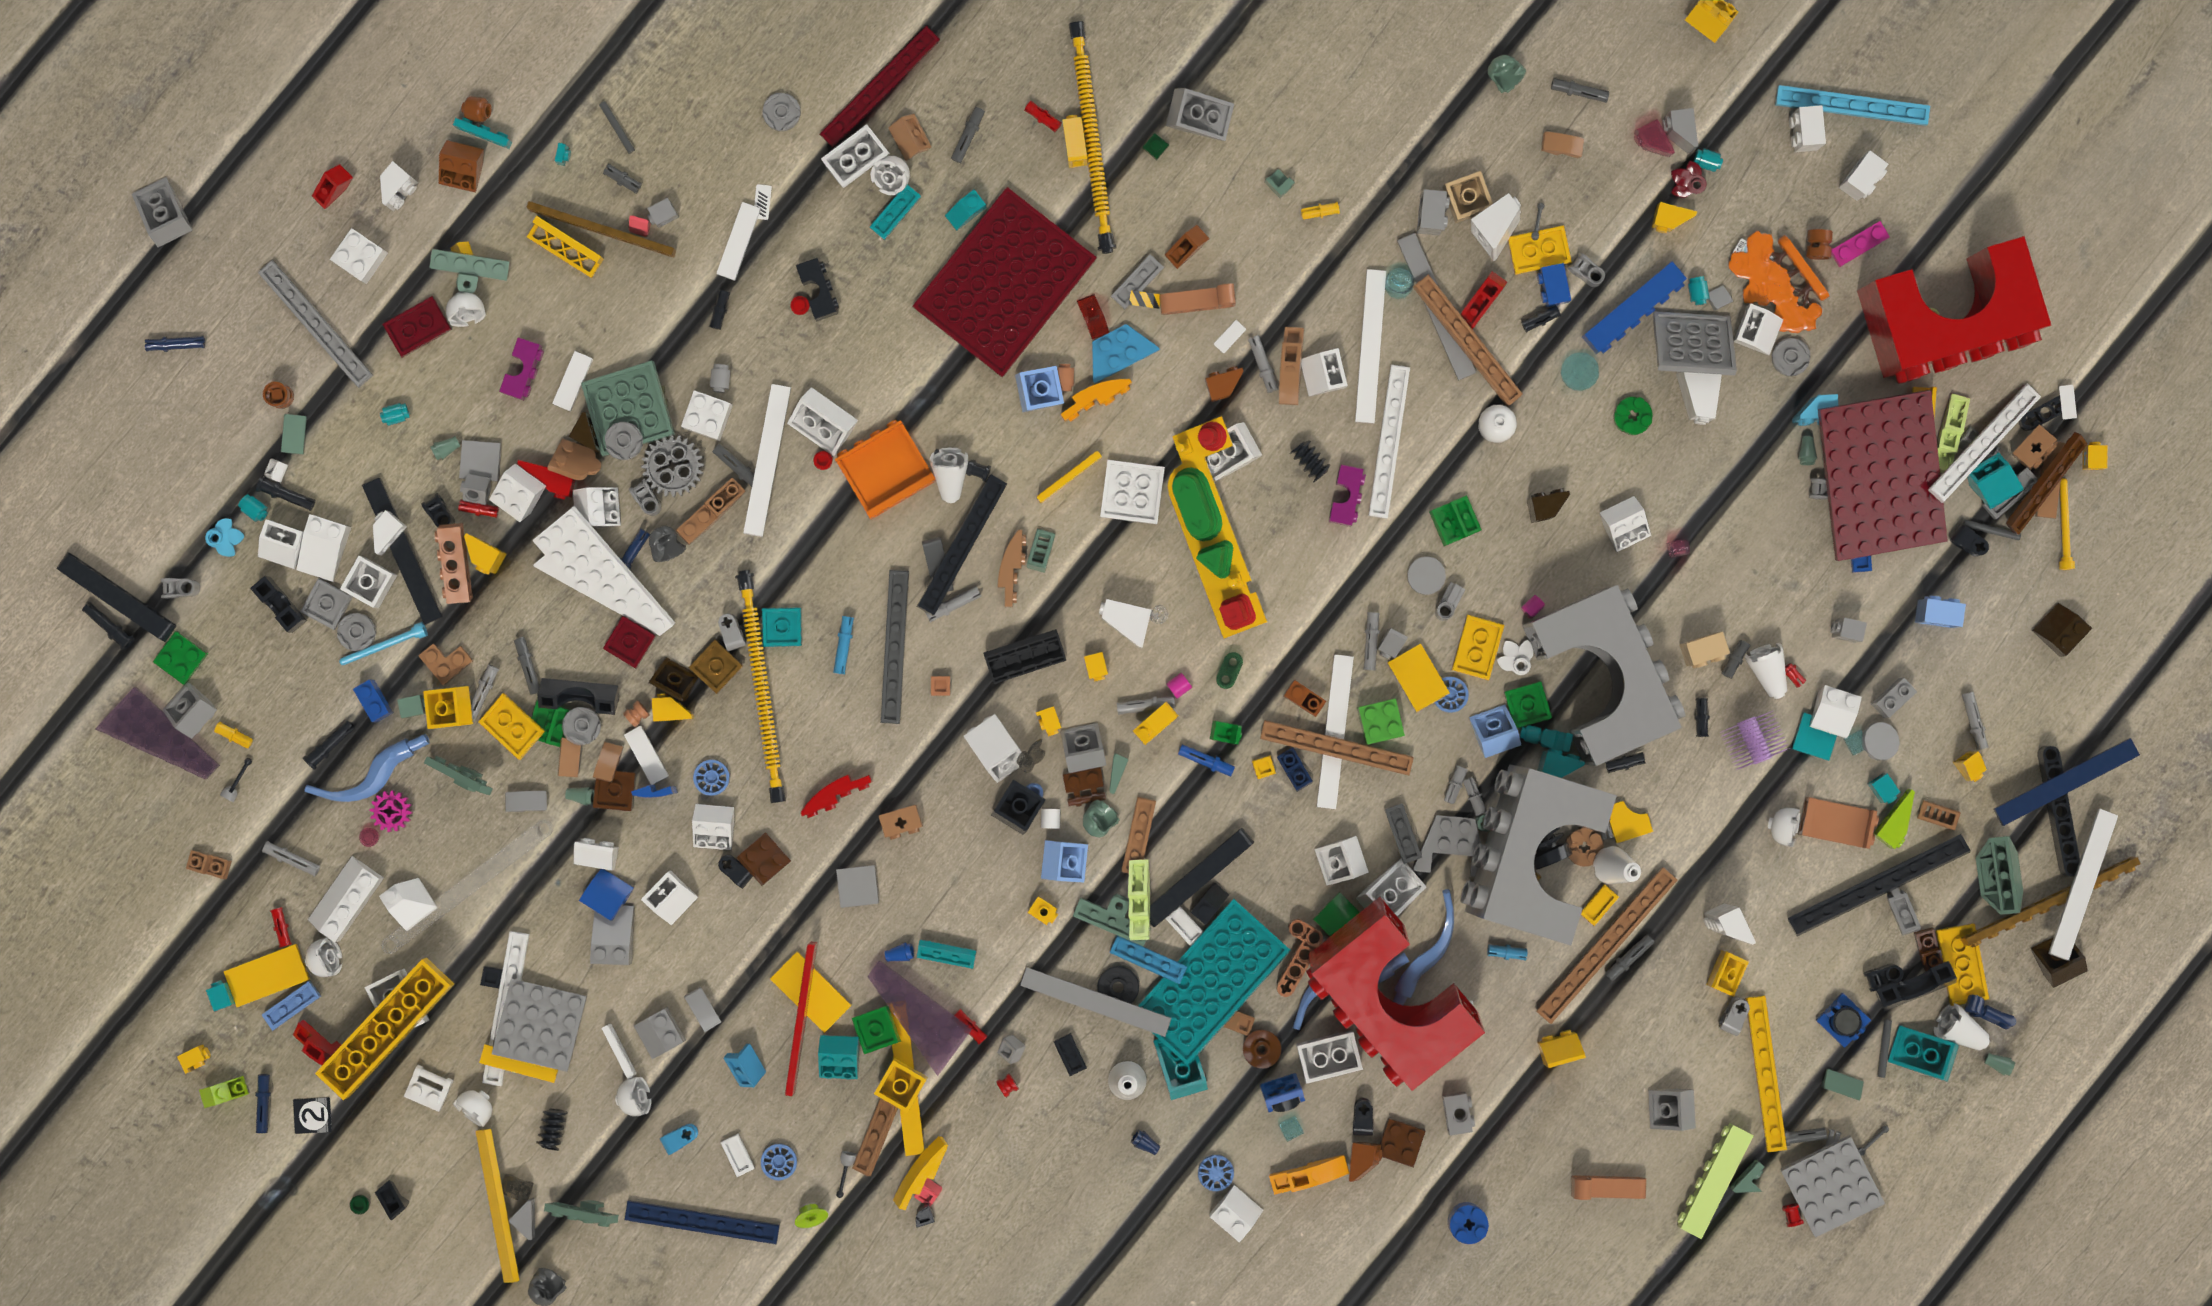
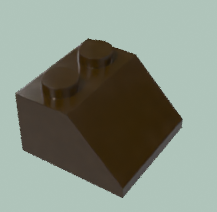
M2057 603L2034 627L2032 632L2059 657H2064L2076 647L2090 632L2092 627L2078 614Z
M2053 938L2032 947L2031 951L2043 975L2051 986L2055 988L2087 972L2088 969L2086 958L2075 943L2069 960L2049 954Z

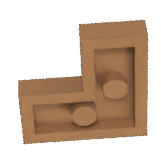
M432 644L419 655L442 685L448 683L473 662L462 646L445 657L439 648Z

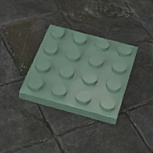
M651 360L581 383L603 457L610 455L605 445L606 432L613 424L619 422H629L636 425L642 433L643 444L675 435L654 361Z

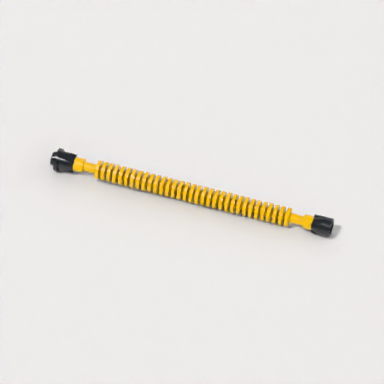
M1077 21L1069 23L1070 37L1073 39V46L1076 47L1077 56L1073 60L1075 61L1074 66H1076L1075 71H1077L1075 74L1078 81V95H1080L1079 100H1081L1079 104L1082 105L1080 110H1082L1081 118L1083 120V129H1085L1084 134H1086L1084 138L1086 139L1085 144H1087L1088 163H1091L1088 164V168H1091L1089 169V173H1091L1089 176L1092 183V197H1096L1093 198V202H1096L1093 204L1096 207L1094 208L1096 212L1095 217H1099L1100 221L1099 247L1097 248L1098 251H1102V254L1113 253V249H1116L1117 246L1114 244L1113 233H1111L1110 225L1107 223V215H1110V211H1107L1109 210V206H1107L1109 202L1106 196L1107 188L1104 187L1106 182H1103L1105 181V177H1103L1105 173L1102 172L1104 167H1102L1101 148H1098L1101 144L1098 143L1100 138H1098L1097 115L1094 114L1096 109H1094L1093 86L1091 85L1092 80H1090L1091 75H1089L1091 74L1089 70V57L1084 55L1083 46H1085L1084 38H1086L1084 22Z
M750 570L738 571L739 575H736L735 579L738 580L739 591H741L742 598L745 601L746 609H743L742 613L746 612V614H743V617H747V619H744V622H748V624H744V627L749 628L745 629V632H749V634H746V637H750L746 640L751 642L747 644V647H751L748 649V652L752 651L749 657L753 656L749 660L754 661V663H750V666H754V668H751V671H755V673L751 674L756 676V678H752V681H757V683H753V686H757V688H754V691L758 690L754 694L755 696L759 695V697L755 698V701H760L756 703V706L760 705L757 710H761L757 714L762 715V717H758V720H762V722H759V725H763V727L759 728L764 730L760 734L765 735V737H761V740L765 739L762 745L766 744L762 748L763 750L767 749L763 754L768 755L764 757V759H768V761H765V764H769L765 768L770 769L771 780H769L770 802L786 801L784 786L781 784L777 767H781V764L777 765L780 759L776 760L779 755H775L779 751L774 750L778 745H774V743H777V740H773V738L777 737L772 735L776 731L771 730V728H775V725H771V723H774V720L770 721L774 717L773 715L769 716V714L773 713V710H768L772 708V705L768 706V704H771V701H767L771 697L766 696V694H770V691L765 690L769 689V686H765V684H768V681H764L768 677L763 676L767 674V671H763L766 669V666L762 667L765 661L761 662L765 657L760 656L764 655V652H760V650H763V647H759L763 643L758 642V640H762V637H758V635H761V632H757L760 630V627H756L760 623L755 622L759 620V617L755 618L758 612L754 613V611H757V608H753L752 597H754V573H750Z

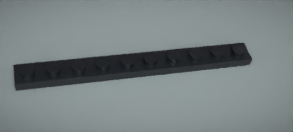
M1961 834L1789 917L1788 922L1798 937L1970 853L1971 850Z

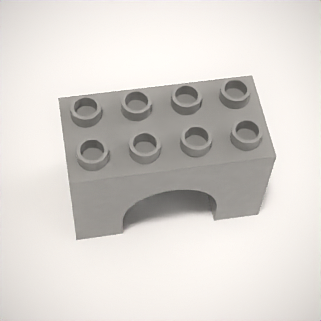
M1618 585L1605 588L1522 625L1537 660L1548 659L1571 648H1580L1597 655L1610 672L1612 694L1604 711L1595 719L1569 730L1570 734H1573L1572 739L1586 766L1600 765L1682 728L1678 719L1685 717V711L1679 698L1676 695L1672 697L1667 696L1663 687V683L1669 681V675L1660 659L1655 662L1652 661L1646 649L1653 645V640L1645 624L1636 626L1632 618L1631 612L1637 610V604L1631 591L1628 588L1622 591Z
M1509 764L1508 771L1501 770L1496 778L1494 791L1501 794L1497 807H1489L1485 814L1483 828L1490 831L1485 845L1478 844L1475 848L1472 866L1478 867L1474 882L1467 881L1461 893V903L1467 904L1465 912L1477 917L1571 946L1583 908L1556 900L1541 888L1534 870L1535 853L1540 842L1548 833L1564 825H1576L1606 833L1617 795L1531 768Z

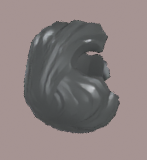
M662 526L656 528L649 536V545L655 562L669 561L678 557L686 550V545L677 540L678 534L671 527Z
M539 1268L529 1283L528 1296L537 1305L549 1306L556 1300L557 1296L567 1289V1286H565L566 1280L557 1275L553 1270Z

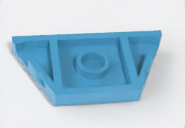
M1127 324L1092 342L1093 383L1096 384L1160 350L1159 347Z

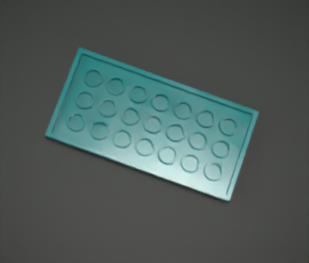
M1233 899L1177 961L1188 967L1181 983L1178 984L1163 977L1138 1006L1172 1018L1165 1037L1156 1033L1153 1034L1189 1066L1291 950Z

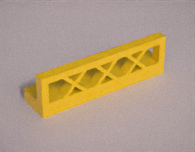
M536 216L533 220L534 226L527 235V238L592 278L604 259ZM538 228H541L545 231L546 239L537 240L533 235ZM559 239L562 249L553 250L550 241ZM576 250L579 259L569 260L566 251ZM590 259L595 262V265L588 272L583 268L582 261Z

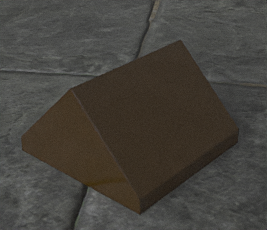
M582 412L569 437L595 452L601 453L590 414Z
M666 657L649 680V683L678 700L686 702L699 677L694 672Z

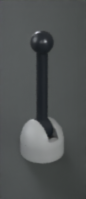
M250 758L244 760L245 764L233 785L225 787L220 796L231 802L235 801L237 797L235 787L246 768L252 764Z
M842 1151L840 1156L844 1169L839 1191L836 1192L838 1198H842L844 1195L843 1187L847 1169L856 1160V1154L849 1151Z

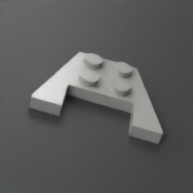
M1436 815L1420 851L1422 858L1417 859L1413 871L1431 873L1432 853L1473 857L1476 846L1481 844L1475 819ZM1471 859L1470 876L1475 877L1478 867L1472 866Z

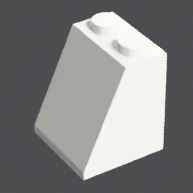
M1509 193L1471 219L1472 234L1493 261L1498 258L1520 221L1521 204L1516 197L1512 198Z
M1677 372L1676 376L1689 420H1694L1695 424L1706 425V423L1715 419L1722 375Z
M1106 599L1105 603L1101 602L1099 614L1102 615V620L1138 648H1142L1151 609Z
M995 714L986 717L980 725L969 729L967 734L964 735V738L985 769L997 783L1028 762L1023 752Z

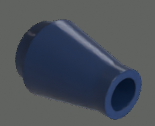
M1137 1130L1131 1139V1143L1135 1148L1156 1155L1160 1149V1145L1145 1131Z

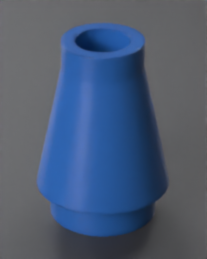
M905 942L890 950H886V961H910V959L914 958L912 944Z

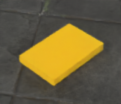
M1564 225L1539 230L1538 240L1531 238L1533 232L1510 236L1508 239L1515 275L1537 271L1541 267L1572 263Z
M1467 615L1452 670L1489 681L1505 625Z
M1421 644L1388 662L1389 667L1416 712L1450 694Z
M505 693L501 694L478 721L518 760L525 756L545 732Z

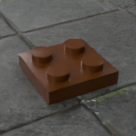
M615 771L613 782L596 779L593 808L632 811L634 796L631 791L635 789L636 773Z
M766 832L737 856V859L761 886L766 884L791 862Z
M1388 1118L1380 1142L1382 1157L1414 1168L1426 1131Z

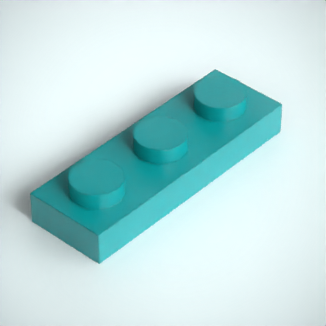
M464 117L461 120L455 118L453 123L455 128L510 149L512 142L508 139V135L499 131L497 134L492 133L489 127L481 124L479 127L472 125L473 121Z
M907 184L904 190L896 195L872 223L870 229L885 241L920 200L921 195Z
M925 940L919 941L917 958L971 969L974 967L976 950Z

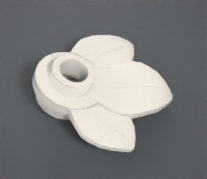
M1526 640L1518 646L1511 641H1505L1503 645L1504 656L1497 659L1499 666L1503 670L1513 671L1517 675L1527 674L1531 668L1530 659L1533 656L1531 643ZM1519 662L1524 664L1523 669L1517 667Z

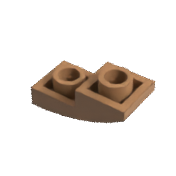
M1544 132L1541 151L1557 156L1564 154L1578 159L1582 157L1584 139L1567 134Z
M604 742L593 778L613 782L623 746Z
M191 850L186 869L220 879H227L232 861Z

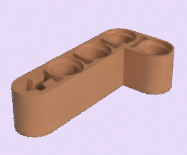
M1222 284L1216 288L1159 295L1161 315L1229 308L1236 305L1234 284Z
M1293 919L1288 925L1289 932L1301 940L1276 984L1277 992L1283 997H1289L1293 994L1310 964L1309 957L1307 959L1299 957L1300 951L1307 949L1311 953L1323 941V935L1318 929L1300 919ZM1295 923H1301L1302 931L1294 933L1292 926ZM1313 932L1319 935V940L1315 943L1309 941V935ZM1292 966L1300 968V973L1297 976L1290 975L1289 971ZM1287 975L1290 979L1295 980V982L1292 983L1290 981L1288 984L1290 990H1285L1283 993L1280 986L1287 983L1288 979L1285 978Z
M1575 1175L1571 1176V1196L1578 1200H1590L1591 1197L1645 1199L1646 1178Z

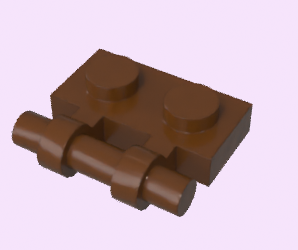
M1101 768L1063 774L1066 793L1074 792L1075 797L1067 799L1068 806L1076 805V807H1080L1082 804L1096 800H1106L1105 792L1097 793L1096 789L1104 786ZM1091 789V795L1080 797L1079 791Z

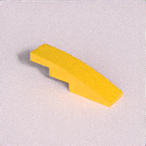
M938 1136L924 1150L901 1182L893 1198L899 1209L906 1210L912 1194L920 1195L926 1179H934L948 1147L943 1137Z

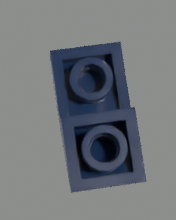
M1293 747L1277 756L1296 792L1313 783Z

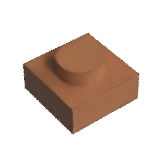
M931 676V696H950V676Z

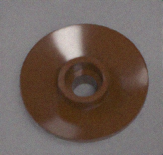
M1256 1030L1250 1033L1243 1043V1055L1246 1061L1253 1067L1268 1068L1274 1065L1280 1057V1041L1270 1031ZM1260 1045L1265 1046L1263 1052L1258 1051Z

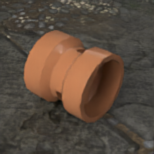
M639 701L633 704V709H627L623 712L626 719L634 727L640 724L641 718L646 719L650 716L647 709Z

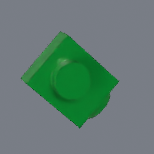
M1213 721L1210 740L1238 745L1242 736V726Z

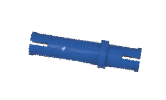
M1183 744L1178 753L1180 756L1211 768L1213 772L1218 771L1230 777L1235 769V766L1221 761L1219 757L1214 758ZM1190 753L1195 754V755H1197V756H1199V757H1202V758H1204V759H1206V760L1204 761V760L1199 759V758H1197V757H1195V756H1192V755H1190Z

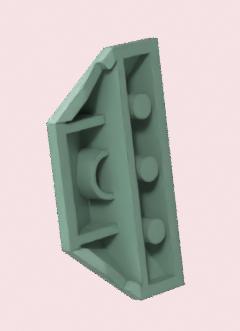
M2009 836L1989 838L1976 857L1981 897L1996 909L2000 915L2020 913L2023 884L2018 852Z

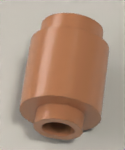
M1059 364L1057 370L1061 390L1072 391V387H1074V368H1071V364Z

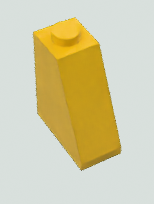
M1077 115L1066 116V119H1062L1068 166L1069 168L1088 166L1082 118L1077 117Z

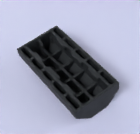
M1057 629L983 653L994 684L1067 661Z

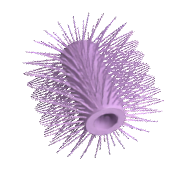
M1766 714L1760 715L1758 717L1754 716L1737 723L1736 726L1726 729L1729 730L1738 726L1739 729L1734 730L1732 732L1740 730V733H1737L1728 738L1734 737L1739 734L1742 735L1729 742L1740 739L1742 737L1744 739L1730 745L1733 746L1740 742H1745V744L1737 746L1733 749L1742 747L1744 745L1747 746L1746 748L1738 750L1732 754H1735L1745 749H1748V751L1735 757L1744 755L1748 752L1750 753V755H1747L1736 761L1751 756L1750 759L1743 761L1737 765L1743 764L1750 760L1753 761L1752 763L1744 765L1738 769H1741L1752 764H1758L1760 762L1772 758V756L1787 750L1784 749L1774 754L1770 753L1784 746L1775 748L1771 751L1769 750V748L1775 747L1785 742L1783 741L1770 747L1767 746L1780 739L1766 743L1767 740L1775 738L1781 734H1778L1768 739H1764V737H1767L1778 731L1769 733L1765 736H1763V733L1773 730L1777 727L1761 732L1762 729L1767 728L1771 725L1765 726L1761 729L1759 726L1764 725L1773 720L1767 721L1762 724H1758V722L1770 718L1772 716L1766 717L1759 721H1757L1756 718L1762 717Z

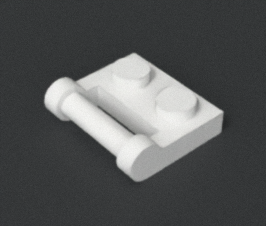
M417 1065L404 1097L440 1112L453 1080L450 1078L445 1079L423 1069V1066ZM420 1076L442 1085L443 1089L439 1090L419 1081Z

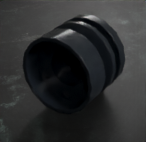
M1561 827L1552 830L1540 842L1534 858L1535 870L1557 863L1573 854L1568 842L1558 843L1557 841L1564 836V833L1561 832L1554 835V832L1560 830Z

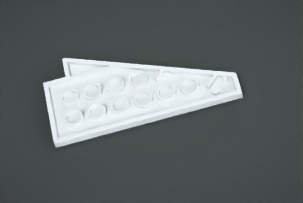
M575 506L532 540L545 554L533 565L537 569L659 636L675 624L673 619Z

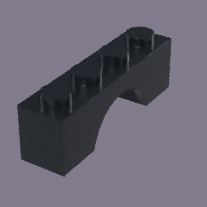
M542 678L537 693L538 708L558 710L561 705L567 702L584 701L592 705L596 713L615 715L619 701L618 685Z
M1947 961L1930 968L1928 971L1912 979L1892 983L1877 989L1876 995L1885 1012L1955 984L1957 977L1950 962Z

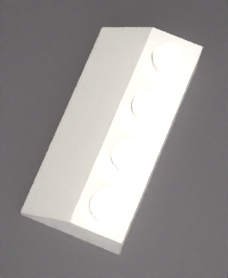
M352 856L308 920L320 933L333 942L341 941L384 877Z
M1724 903L1704 913L1706 918L1703 920L1708 929L1711 928L1712 931L1752 945L1756 943L1740 907Z

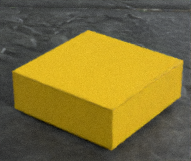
M1270 755L1252 761L1257 779L1276 774Z

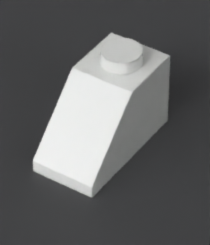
M386 510L385 512H380L374 520L376 522L373 524L374 550L377 555L381 556L407 527L391 512Z

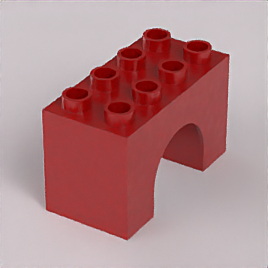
M2025 236L1986 247L1966 258L1975 291L1973 304L1963 319H1949L1933 312L1920 295L1913 269L1874 280L1859 289L1857 293L1883 378L1895 375L1898 384H1902L1930 374L1928 366L1930 364L1933 366L1934 373H1939L1967 363L1966 354L1968 353L1971 363L2004 352L2003 343H2006L2007 350L2010 352L2041 341L2040 330L2052 325Z
M1379 897L1309 953L1310 968L1306 973L1310 977L1308 984L1320 999L1323 1000L1328 995L1333 998L1331 999L1335 1007L1333 1013L1346 1029L1353 1024L1357 1026L1356 1031L1360 1036L1358 1042L1371 1058L1378 1053L1381 1054L1380 1059L1385 1065L1382 1069L1389 1080L1396 1087L1405 1082L1413 1091L1485 1034V1030L1478 1010L1455 983L1431 1001L1415 1006L1401 1005L1393 1002L1379 990L1378 980L1384 967L1410 945L1405 925L1386 902Z

